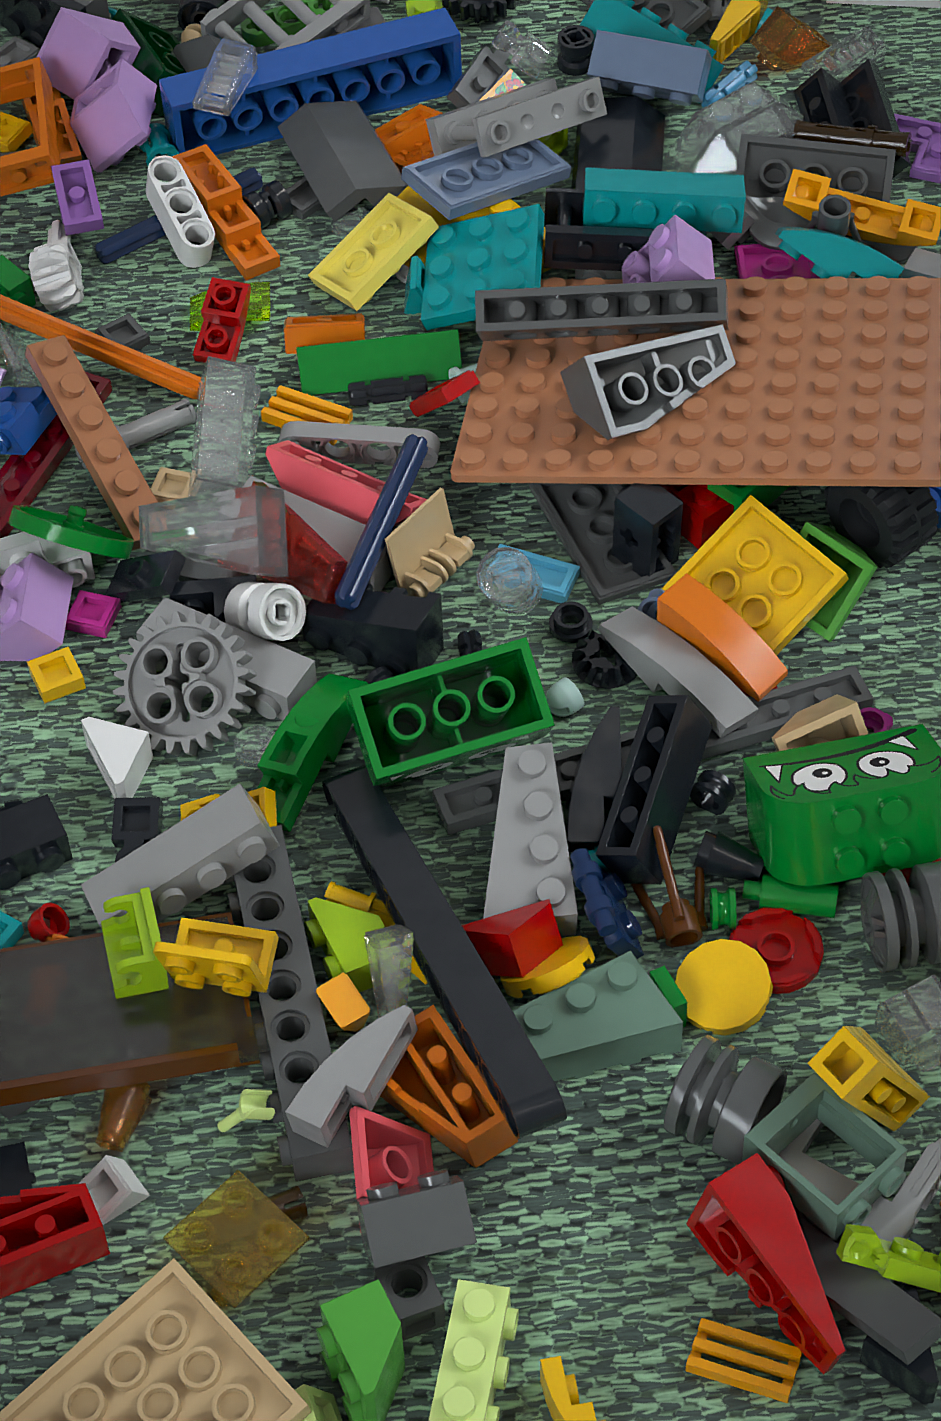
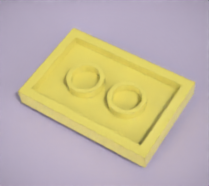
M388 193L308 274V277L320 289L358 311L372 299L374 293L391 276L400 270L401 266L416 250L428 241L429 237L439 226L432 216Z

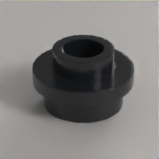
M574 601L558 605L549 618L551 634L562 642L575 643L578 639H585L590 635L593 628L592 616L586 607Z

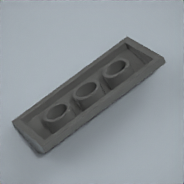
M741 134L736 175H744L745 194L756 198L785 197L794 168L831 178L829 186L831 188L890 203L896 149Z

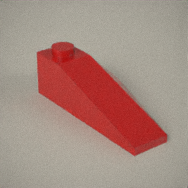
M756 1153L708 1183L686 1224L706 1252L727 1276L736 1271L750 1287L748 1298L758 1308L765 1305L771 1307L778 1314V1323L782 1333L824 1375L832 1370L846 1350L791 1198L785 1190L784 1181L779 1172L774 1167L766 1165L760 1155Z

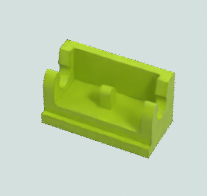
M141 888L138 893L117 896L103 903L105 913H113L117 910L127 911L121 917H111L101 921L115 998L119 999L169 989L167 970L164 969L153 953L155 942H161L150 888Z

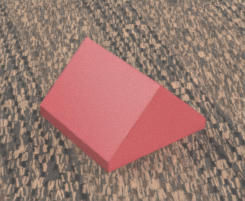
M354 1106L349 1110L356 1199L368 1197L366 1189L379 1184L397 1182L398 1189L419 1184L418 1176L434 1171L430 1134L359 1106Z

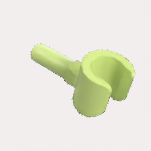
M243 1090L239 1099V1107L218 1122V1129L221 1132H226L246 1119L271 1120L275 1114V1109L266 1108L268 1097L272 1094V1090Z

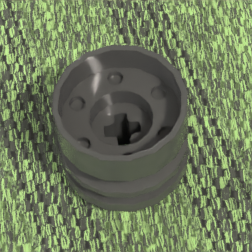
M941 861L914 865L910 872L909 886L902 872L897 868L889 869L885 873V878L878 871L865 873L862 876L860 886L861 922L866 942L870 947L877 969L881 973L893 972L898 969L899 963L905 969L914 968L918 961L919 947L929 964H941Z
M706 1035L694 1047L678 1072L671 1089L664 1117V1129L677 1137L687 1130L686 1139L690 1143L697 1145L714 1128L712 1152L738 1165L742 1162L744 1136L781 1103L788 1073L786 1069L757 1056L750 1059L741 1072L737 1073L740 1055L738 1048L729 1045L721 1052L722 1043L720 1040Z

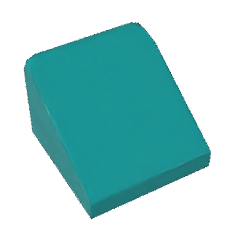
M418 256L411 258L406 279L405 314L421 313L425 265Z

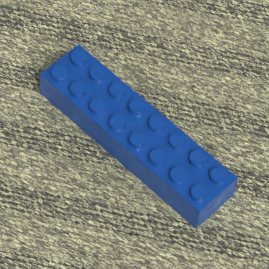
M441 8L159 79L165 126L170 132V144L176 147L179 154L207 144L211 151L218 155L283 138L277 127L305 103L356 101L361 106L365 115L369 116L446 96L462 75L461 35L446 8Z

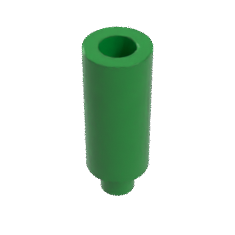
M763 874L762 882L744 880L742 898L760 901V909L783 908L797 914L835 919L839 884L829 883L816 886H801L785 883L771 875Z

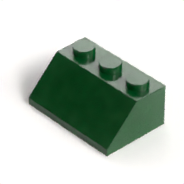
M119 8L112 20L124 23L141 47L132 66L157 85L154 99L156 107L153 112L164 117L159 79L187 73L173 52L174 47L180 43L173 33Z

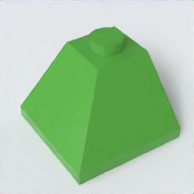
M806 521L799 535L845 571L849 578L806 624L807 627L831 642L837 636L878 567L859 546L832 528Z

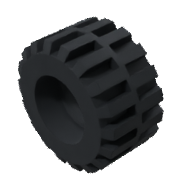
M827 486L825 488V507L829 513L832 526L839 534L859 546L878 568L894 566L930 541L938 530L936 525L939 523V516L935 511L937 506L930 494L929 487Z

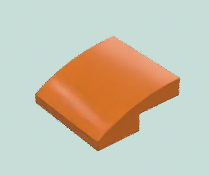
M419 104L375 129L401 173L402 167L434 157L425 119L443 114L442 112Z

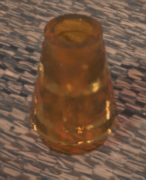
M144 1082L104 1089L97 1130L98 1135L95 1140L98 1146L118 1152L124 1151L126 1143L130 1140L152 1102V1099L149 1097L151 1086L148 1083Z

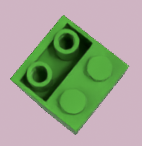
M379 1279L320 1305L323 1326L316 1328V1333L323 1351L319 1352L331 1382L339 1379L345 1394L341 1397V1401L349 1421H385L405 1371L401 1322Z

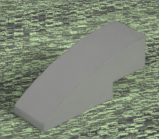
M402 1005L376 1019L350 1037L319 1066L304 1083L285 1111L293 1132L328 1148L352 1105L372 1111L418 1031L412 1008Z

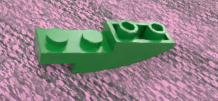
M331 673L327 674L316 682L290 710L265 749L257 765L264 774L258 788L266 787L275 791L277 826L281 825L283 831L291 832L324 760L329 762L335 761L353 722L346 703L348 690L368 685L367 681Z

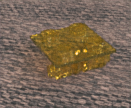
M237 1170L163 1237V1240L213 1287L210 1294L221 1307H225L229 1303L235 1309L309 1241L310 1237Z

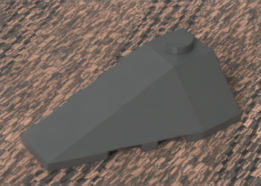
M723 324L587 355L562 370L560 374L573 412L603 437L610 440L648 429L693 394L733 367L736 362Z

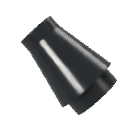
M718 830L717 834L705 831L693 866L703 868L704 875L758 881L764 861L760 855H757Z

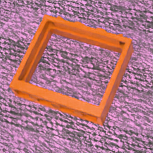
M40 57L0 67V105L36 96L41 146L0 156V197L54 183L51 166L60 165L52 83Z

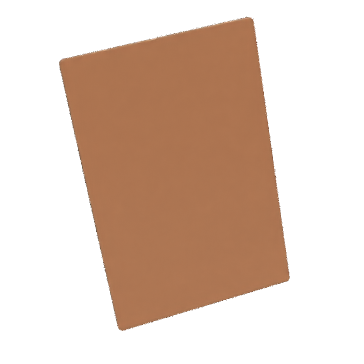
M794 276L787 279H764L762 277L726 279L729 330H725L736 364L693 394L674 410L667 413L648 429L610 440L603 437L573 412L560 372L587 355L687 332L483 341L475 372L480 383L471 388L450 470L451 479L458 483L941 487V278H927L925 276H914L911 278H886L883 276L871 278H844L841 276L803 278ZM553 277L541 280V287L623 284V279H602L599 277L588 279Z

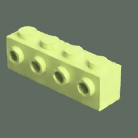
M458 1279L428 1421H499L500 1407L493 1406L496 1389L505 1390L510 1358L504 1357L503 1352L506 1340H515L519 1309L511 1308L510 1287Z

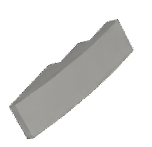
M633 606L599 625L597 630L653 693L663 688L668 695H688L712 724V729L720 738L754 719L758 711L754 703L712 662L665 625Z

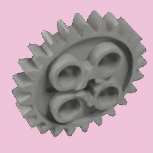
M176 610L173 611L171 623L167 619L157 616V629L155 631L142 625L141 631L144 639L139 642L129 638L128 642L134 649L133 654L119 655V658L127 664L126 670L114 672L115 677L124 681V686L113 690V694L124 698L126 701L120 704L116 710L123 715H131L124 726L149 733L151 749L160 752L166 747L168 754L178 756L183 748L186 754L196 756L199 744L203 749L213 751L212 738L216 737L224 742L229 741L225 728L230 725L240 729L242 725L235 717L237 712L250 713L251 711L242 700L245 696L256 695L255 690L245 685V681L257 676L255 671L244 667L245 664L253 659V656L246 651H239L244 645L245 640L237 635L231 636L234 628L224 622L218 626L219 619L210 614L203 619L202 614L191 610L186 619L184 614ZM181 645H184L183 648H182V650H181V656H180V654H179V648H180ZM209 648L210 658L204 666L199 668L198 657L200 653ZM167 655L168 664L166 669L162 673L157 674L156 665L158 661ZM213 692L214 700L212 706L202 712L201 703L203 698L208 693ZM170 699L171 710L169 714L161 718L159 714L160 707L166 700ZM188 711H189V712H190V720H189L188 722H185V720H186V718H187V716H188Z

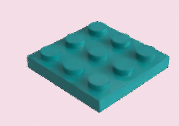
M540 204L441 225L429 237L427 241L421 322L426 330L476 320L475 291L541 287L545 214Z

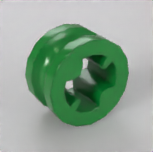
M728 887L724 893L718 892L717 888H710L709 910L712 931L718 930L721 925L728 926L729 930H736L737 911L734 887Z

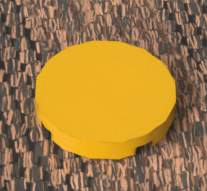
M582 936L561 938L563 946L523 978L500 976L507 995L522 998L523 993L521 990L531 989L533 995H541L560 988L581 976V973L586 970L583 963L586 961L587 964H592L595 960L588 938Z
M727 939L703 943L687 954L677 970L675 980L676 985L688 1002L687 1019L699 1029L702 1028L706 1031H712L713 1034L724 1036L743 1032L757 1023L766 1011V1006L769 1003L773 990L768 966L759 953L741 941Z

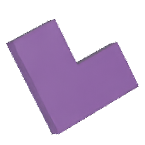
M894 114L900 132H911L912 134L910 151L917 152L910 168L909 177L941 184V123Z

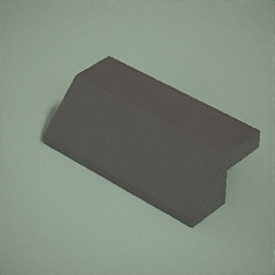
M356 101L305 103L277 127L326 214L335 222L364 198L375 207L388 193L397 197L408 186L401 180L400 170L361 106Z

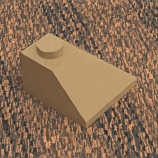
M836 694L797 712L772 737V740L778 752L866 735L868 731L857 702Z

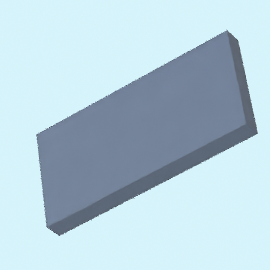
M539 139L487 157L480 156L478 143L476 142L402 167L401 180L444 217L451 220L568 179L571 166Z

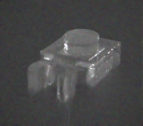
M506 20L499 27V33L492 40V45L502 52L512 54L513 57L510 63L534 81L543 80L548 75L558 53L531 32H528L525 36L521 35L517 26Z

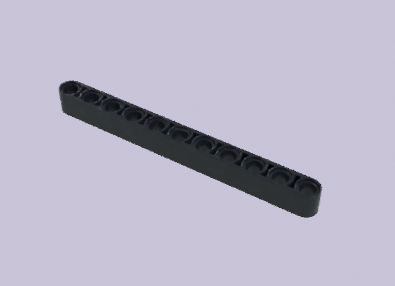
M366 765L322 780L326 800L329 805L334 804L336 809L334 816L515 1137L520 1139L566 1120L565 1105L555 1082L380 786H373Z

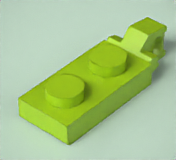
M846 1224L839 1246L836 1249V1254L842 1261L877 1270L882 1277L941 1293V1251L939 1255L926 1252L917 1243L902 1237H894L892 1242L879 1239L874 1230L869 1226Z

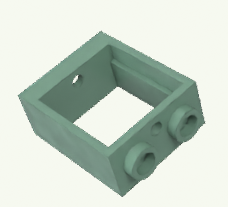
M813 1073L744 1136L742 1162L758 1153L766 1165L774 1167L779 1172L792 1204L835 1240L845 1230L846 1224L861 1225L872 1210L871 1205L882 1194L885 1197H890L898 1190L906 1178L904 1166L908 1149L862 1111L842 1100L823 1079ZM816 1119L821 1121L876 1167L838 1205L778 1155Z

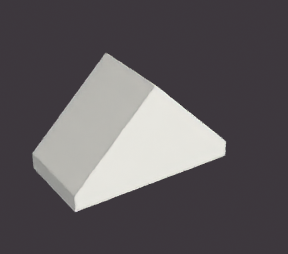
M93 717L82 719L81 723L86 745L114 799L133 798L153 759L149 733Z

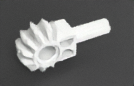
M55 220L52 222V228L48 230L47 244L34 248V252L30 253L28 265L31 280L40 302L50 312L72 308L76 304L83 302L84 286L81 279L82 266L71 245V235L66 236L64 225L60 220Z

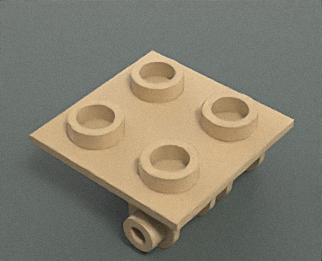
M439 488L385 538L397 587L406 588L408 596L423 598L429 592H434L441 584H444L448 580V576H452L457 571L456 566L460 567L465 561L469 560L473 556L472 550L475 548L474 542L469 537L462 536L459 538L455 536L443 488Z

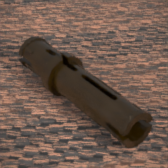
M797 120L793 131L794 139L896 149L895 156L903 157L909 156L912 140H910L912 137L911 132L880 130L875 125H868V128H857Z

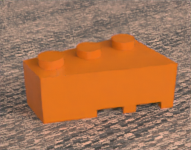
M432 1005L414 1016L418 1031L380 1097L473 1167L477 1168L516 1144L518 1139L510 1129L477 1068L435 1006Z

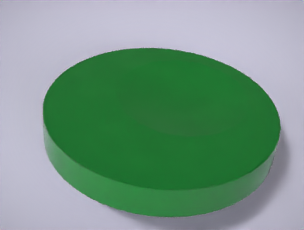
M13 505L8 522L11 526L42 539L108 557L128 559L134 544V540L124 534L84 521L87 509L76 505L69 506L67 515L35 507Z

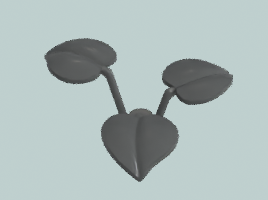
M746 195L744 210L755 220V223L748 231L756 242L769 249L782 250L778 247L782 239L775 235L779 227L814 229L816 225L817 230L846 236L848 230H850L853 240L881 252L896 263L909 259L914 249L918 247L883 244L861 239L854 223L851 203L847 198L840 195L824 197L820 201L819 211L812 213L811 221L783 205L784 197L756 198Z

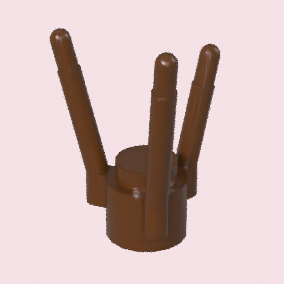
M656 825L653 827V834L669 901L662 906V913L659 915L642 884H631L654 926L657 940L665 939L666 945L672 948L695 944L702 938V931L708 929L705 917L704 869L701 867L695 868L694 906H692L689 900L679 896L661 826Z

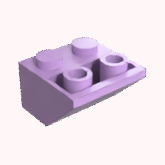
M61 7L37 57H40L52 86L75 100L78 95L121 59H124L132 66L141 47L124 23Z
M124 59L117 62L74 100L70 125L93 170L96 172H103L110 165L116 166L119 164L126 152L135 145L141 146L151 133L149 125L151 115L156 107L154 99L157 85Z
M674 215L665 225L661 224L654 229L648 242L638 252L633 251L625 259L622 265L623 284L715 279L712 241L680 217Z
M34 553L29 554L18 564H11L0 577V661H30L53 652L63 644L74 577Z

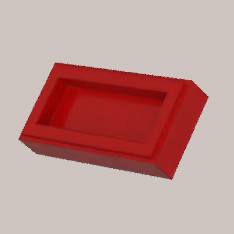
M468 370L430 389L410 402L411 405L409 407L416 417L422 416L450 403L478 385L480 381L473 370Z

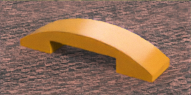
M793 168L783 205L801 217L811 221L812 213L819 211L820 201L824 197L840 195L847 198L851 203L854 223L861 239L900 246L936 245L941 229V207L908 199L906 206L903 207L829 187L831 178ZM848 230V236H852L850 230Z

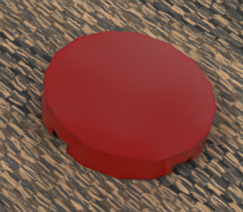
M761 908L750 912L738 921L736 930H733L729 937V940L741 941L752 947L763 958L769 969L773 985L772 994L791 993L806 987L818 975L823 962V940L813 922L806 917L803 920L793 915L791 910Z

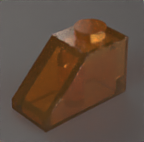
M779 6L775 8L749 41L760 52L757 58L773 71L778 66L786 72H791L836 54L838 51L816 29Z

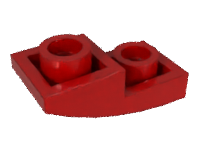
M211 278L201 309L204 320L192 354L195 361L233 368L245 328L251 293L250 284Z

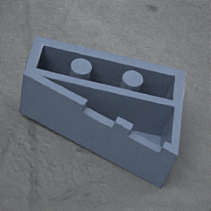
M597 30L587 75L589 78L599 77L602 91L629 94L645 99H654V97L669 99L674 104L690 106L691 102L702 103L712 57L707 49Z

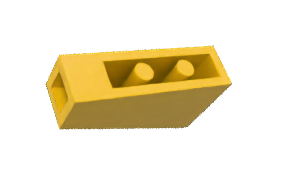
M843 1026L807 1063L842 1100L892 1131L900 1128L930 1097L861 1027Z

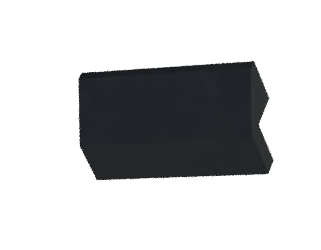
M867 59L841 82L823 68H820L794 90L802 121L857 128H868V125H875L880 130L900 132L879 67L870 59ZM895 156L893 178L911 164L909 157Z
M637 96L604 98L607 115L577 125L571 189H584L585 168L662 171L665 115Z

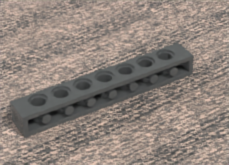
M279 825L270 828L280 846L266 854L258 862L250 864L225 880V883H235L236 892L228 893L233 921L242 920L243 927L275 931L279 937L274 958L278 957L281 959L273 962L267 993L252 991L248 999L258 998L260 1010L251 1011L256 1039L266 1038L269 1049L268 1051L260 1052L265 1081L275 1080L277 1092L269 1096L270 1108L275 1109L273 1123H284L286 1135L277 1137L282 1167L292 1165L295 1181L298 1182L354 1170L346 1117L327 1148L293 1132L285 1113L304 1085V1083L298 1084L293 1083V1081L299 1078L309 1079L332 1053L320 999L316 993V980L282 826ZM281 997H290V999L284 1001L277 1000ZM290 1037L300 1038L292 1042L284 1041L285 1039Z

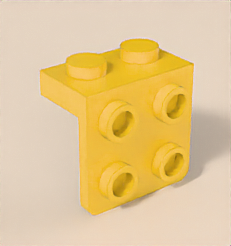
M181 917L176 943L155 942L153 953L179 986L190 989H203L204 984L222 986V990L226 993L248 997L251 996L252 991L267 993L279 937L275 931Z

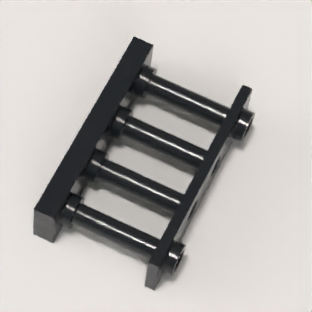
M546 188L544 268L622 271V265L628 255L633 251L638 252L648 242L651 233L654 231V229L583 226L584 189ZM699 231L707 237L706 231Z

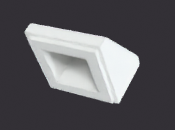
M105 1155L79 1183H86L103 1225L150 1196L126 1161L109 1155Z

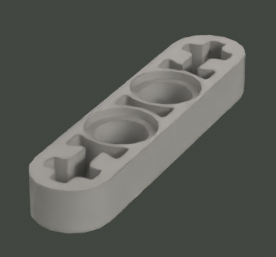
M290 421L284 424L278 443L286 440L292 441L332 460L341 459L342 463L375 465V462H384L383 465L393 466L400 452L398 446L402 447L406 437L414 434L417 437L423 436L427 440L428 452L420 468L433 467L437 463L440 449L439 437L425 429L308 421ZM329 441H343L348 446L337 448L332 446ZM382 443L390 449L380 451L372 448L369 444Z

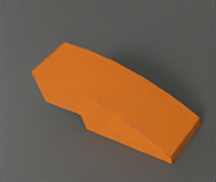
M686 573L657 598V621L696 648L740 690L758 702L788 675L787 668L753 628L729 605Z

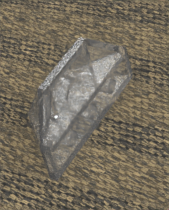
M751 82L695 112L664 157V162L676 172L736 175L741 134L794 139L795 123L797 120L803 121L804 115L779 95L755 82Z

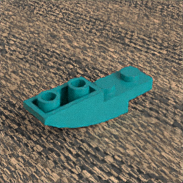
M779 227L775 235L782 239L778 247L797 261L801 255L815 263L811 271L820 278L834 276L848 278L853 271L856 273L854 278H871L874 276L898 278L905 269L881 252L839 234L801 227Z

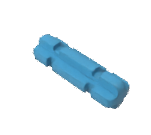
M743 61L735 70H732L704 93L703 102L701 103L702 108L712 113L717 112L724 106L723 102L728 103L746 88L745 84L750 85L757 79V66L755 64L752 65L749 61Z

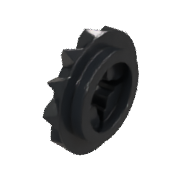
M592 630L588 638L578 639L576 648L572 652V666L576 675L583 682L597 688L612 689L624 686L637 677L635 671L602 634ZM600 649L606 651L608 655H615V666L605 657L600 658Z

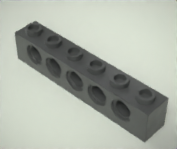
M726 279L475 291L476 333L482 341L691 332L723 324L725 330H729Z

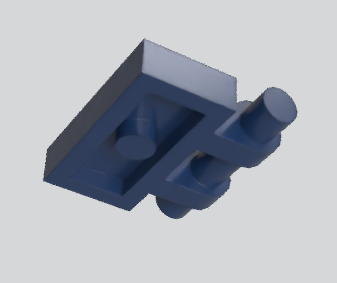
M587 849L575 850L570 855L574 866L571 874L576 887L585 895L587 902L584 905L588 920L597 928L599 935L603 936L606 946L615 954L621 956L631 951L636 959L644 955L638 939L642 935V929L636 917L625 906L623 899L628 894L622 880L615 872L609 874L597 862L592 861Z

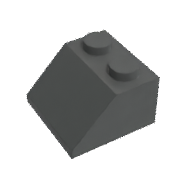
M448 1170L433 1171L418 1176L419 1184L398 1189L397 1182L379 1184L366 1189L368 1197L356 1199L363 1248L374 1268L477 1243L464 1181L459 1176L449 1177Z

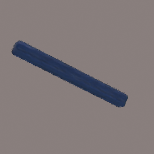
M249 168L233 176L242 187V196L251 191L255 192L263 186L262 176L255 168ZM155 214L96 243L94 246L95 254L101 263L109 264L165 236L166 233Z
M414 434L407 436L335 591V602L341 608L345 607L349 610H354L359 605L386 545L385 538L391 534L428 452L427 440L423 436L417 437Z

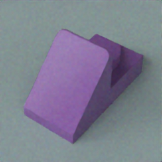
M89 159L51 166L61 220L66 236L104 229Z

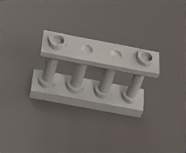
M229 0L218 9L210 10L203 20L200 21L202 36L209 34L216 38L223 39L228 37L236 41L242 47V54L246 58L258 55V53L233 28L248 17L279 46L275 49L278 50L354 30L370 18V0H329L334 6L322 15H316L302 0H280L306 25L295 35H288L261 9L271 0Z
M592 77L557 89L555 78H546L425 120L434 156L477 142L480 156L487 157L607 115L599 77Z

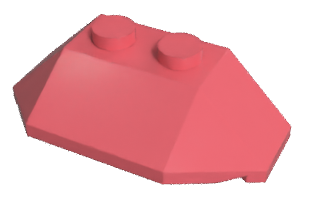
M289 440L269 445L266 449L265 455L281 489L362 524H367L384 487V481L306 449ZM409 492L394 526L404 522L427 499Z

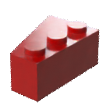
M86 1183L20 1190V1195L0 1197V1299L110 1254L103 1224Z

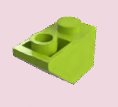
M317 897L307 901L310 920L304 922V928L312 947L315 949L321 946L327 956L323 958V965L329 980L344 972L349 976L360 993L401 976L399 951L379 915Z

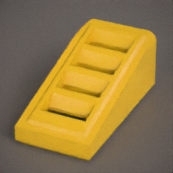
M730 1L710 38L709 47L716 51L713 56L715 60L722 63L755 33L760 22L761 3L759 1Z

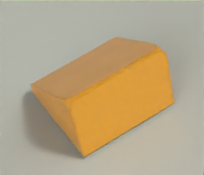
M343 972L316 989L318 997L341 1029L357 1032L364 1027L371 1009L347 974Z

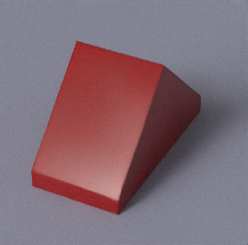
M550 899L462 925L491 975L523 978L563 946Z

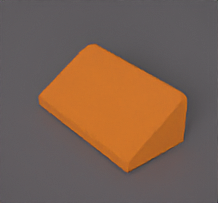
M357 313L287 317L284 323L286 354H296V347L365 340L364 315Z

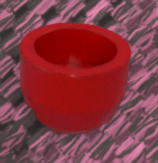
M45 903L31 914L27 927L29 935L34 940L45 942L48 936L52 938L53 934L65 936L69 932L70 921L66 912L59 905Z

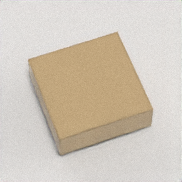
M160 467L150 489L160 507L188 512L201 483L200 474Z

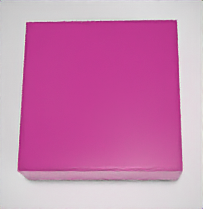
M80 590L67 615L65 629L106 638L122 607L120 598Z

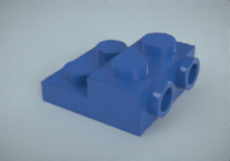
M6 386L0 388V455H26L57 415L43 387Z

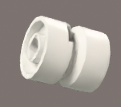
M246 582L238 584L230 591L225 600L224 616L227 624L260 638L272 641H285L292 639L300 632L305 623L306 607L302 595L292 585Z

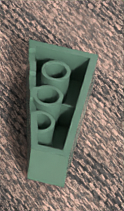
M631 951L513 1010L514 1015L553 1081L575 1077V1079L593 1075L596 1070L619 1064L624 1067L639 1063L645 1057L665 1053V1056L681 1052L683 1021ZM462 1044V1048L464 1049V1051L466 1052V1054H467L468 1057L470 1058V1056H469V1054L467 1053V1051H466L464 1045Z

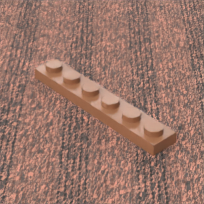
M65 335L27 345L25 356L122 533L134 540L132 551L171 537L173 529Z

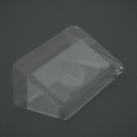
M0 320V358L16 387H42L25 356L27 347L25 339Z

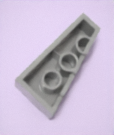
M552 742L506 747L483 919L550 899L560 935H576L578 912Z

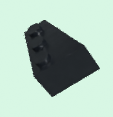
M326 578L306 606L305 623L302 626L304 640L308 641L312 647L318 650H331L344 655L352 663L359 666H365L366 664L375 668L385 666L395 676L433 665L444 649L441 593L429 592L425 598L408 596L406 588L394 587L391 593L373 591L372 584L368 583L358 607L354 610H349L345 607H339L335 602L334 594L341 580Z

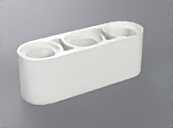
M158 156L152 159L148 166L146 181L147 198L180 262L186 267H201L211 260L215 237L214 228L179 161L171 156ZM190 242H198L201 245H195Z

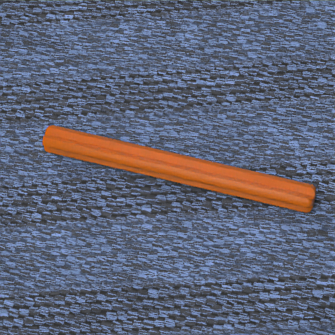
M0 294V320L46 339L65 335L73 350L188 398L197 399L203 391L205 382L197 375Z

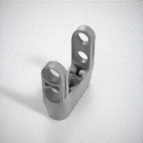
M816 1119L778 1155L838 1205L859 1183L805 1154L824 1126L821 1121ZM941 1138L936 1142L928 1144L892 1202L880 1196L871 1205L872 1210L860 1226L871 1227L879 1239L890 1242L893 1241L894 1237L905 1239L909 1237L919 1221L916 1218L917 1213L921 1208L923 1210L927 1209L941 1187ZM793 1205L798 1219L802 1217L810 1224H812L814 1227L819 1229L821 1232L826 1234L821 1228H819L814 1222H812L807 1216H805L800 1210H798ZM843 1232L834 1240L838 1244L840 1243Z

